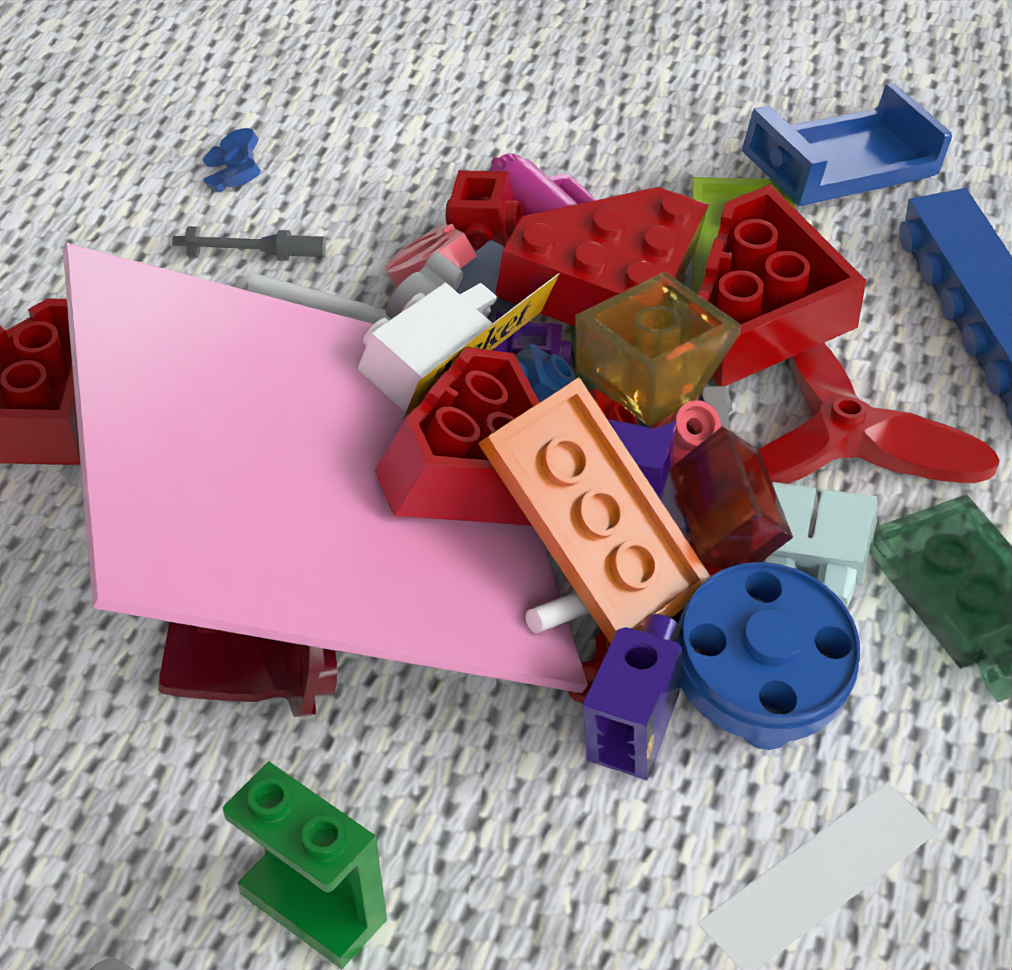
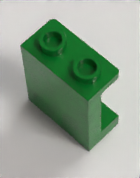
M268 761L223 806L225 819L264 847L265 855L237 882L240 894L337 967L343 969L387 921L376 835Z

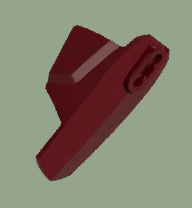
M169 622L158 690L165 695L220 701L259 702L282 697L289 701L293 717L316 715L315 696H332L335 694L338 672L335 650Z

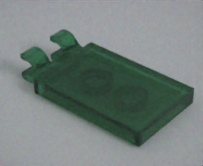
M967 494L876 526L869 554L960 669L977 663L984 684L996 701L1002 702L1012 698V545Z

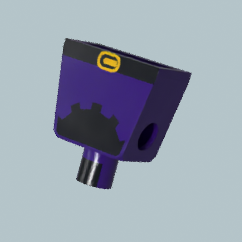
M651 614L646 617L641 631L628 627L617 630L582 705L587 761L648 781L681 689L682 647L677 643L682 633V628L673 619L660 614Z

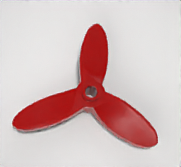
M822 343L789 358L792 373L808 403L813 417L798 428L761 447L744 460L736 470L733 488L738 494H757L761 491L762 481L789 484L815 472L832 460L859 457L896 473L945 482L978 483L995 476L999 458L987 443L959 429L929 420L914 413L873 408L868 403L860 400L855 394L843 366L828 346Z

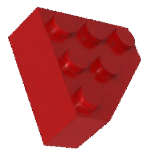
M770 184L727 201L721 215L717 237L714 238L707 261L701 290L698 291L694 304L690 354L696 358L697 362L718 386L732 384L858 328L866 279Z
M654 187L522 216L502 251L495 295L497 298L518 305L559 274L540 314L647 353L696 251L709 204L662 187Z
M47 298L28 309L30 317L8 330L0 326V463L81 465L67 299Z
M466 347L457 357L452 367L447 372L445 371L429 390L421 404L417 408L415 407L405 419L374 470L394 516L532 526L478 444L540 403L514 353Z

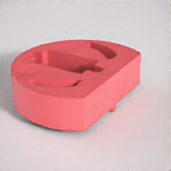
M443 224L400 250L388 261L384 270L397 289L411 274L420 272L427 260L435 252L442 254L458 268L468 264L477 255L463 232L455 229L453 224Z

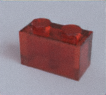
M720 427L669 468L677 490L675 502L679 510L686 517L692 535L689 540L690 546L699 560L707 567L712 568L716 566L724 570L739 564L762 562L794 538L760 450L725 427Z

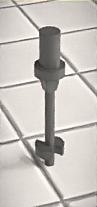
M188 226L185 236L172 237L173 246H187L186 255L188 257H199L201 247L260 249L262 252L277 256V260L289 261L290 256L324 257L326 252V239L324 236L291 235L290 230H278L277 234L262 237L261 239L199 237L200 227Z

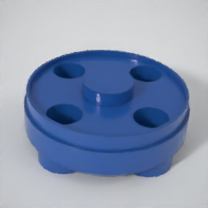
M766 562L745 563L726 568L711 576L696 590L681 614L678 624L682 628V633L677 644L682 647L681 688L705 718L723 730L744 738L749 744L758 749H777L789 741L802 739L820 731L839 714L854 687L860 661V640L854 620L843 602L833 591L805 572L785 565ZM752 597L758 598V599H760V600H762V601H764V602H759V601L753 599ZM694 649L704 650L712 656L701 655ZM820 652L827 653L831 655L834 659L828 658ZM763 705L774 707L782 715L769 712Z

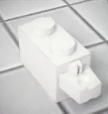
M446 282L426 296L423 293L415 295L405 305L400 314L391 320L382 318L368 330L363 339V344L366 348L357 370L405 412L418 380L493 324L487 317L491 312L490 306L495 303L497 296L482 283L477 284L462 294H458Z

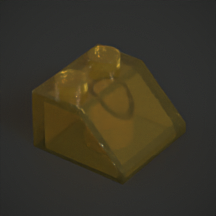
M663 272L575 315L576 370L648 426H651L675 413L685 403L698 398L740 335L741 324L666 272Z

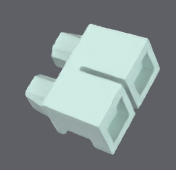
M762 481L752 546L754 561L785 565L809 574L833 591L847 608L855 586L864 584L870 544L873 542L877 524V496L822 489L818 509L816 488Z

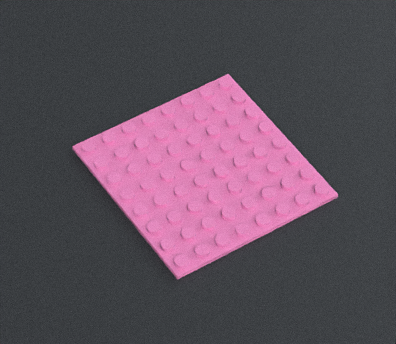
M70 243L66 244L63 251L92 605L94 609L582 693L586 689L588 683L569 623H563L538 634L533 633L526 624L525 616L528 610L561 598L544 543L533 526L394 516L374 470L408 415L403 418L405 412L357 370L366 348L363 344L364 336L374 324Z

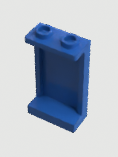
M889 84L885 85L879 104L874 109L790 125L770 105L753 108L742 152L798 206H804L935 176L941 170L952 140V133L899 86Z

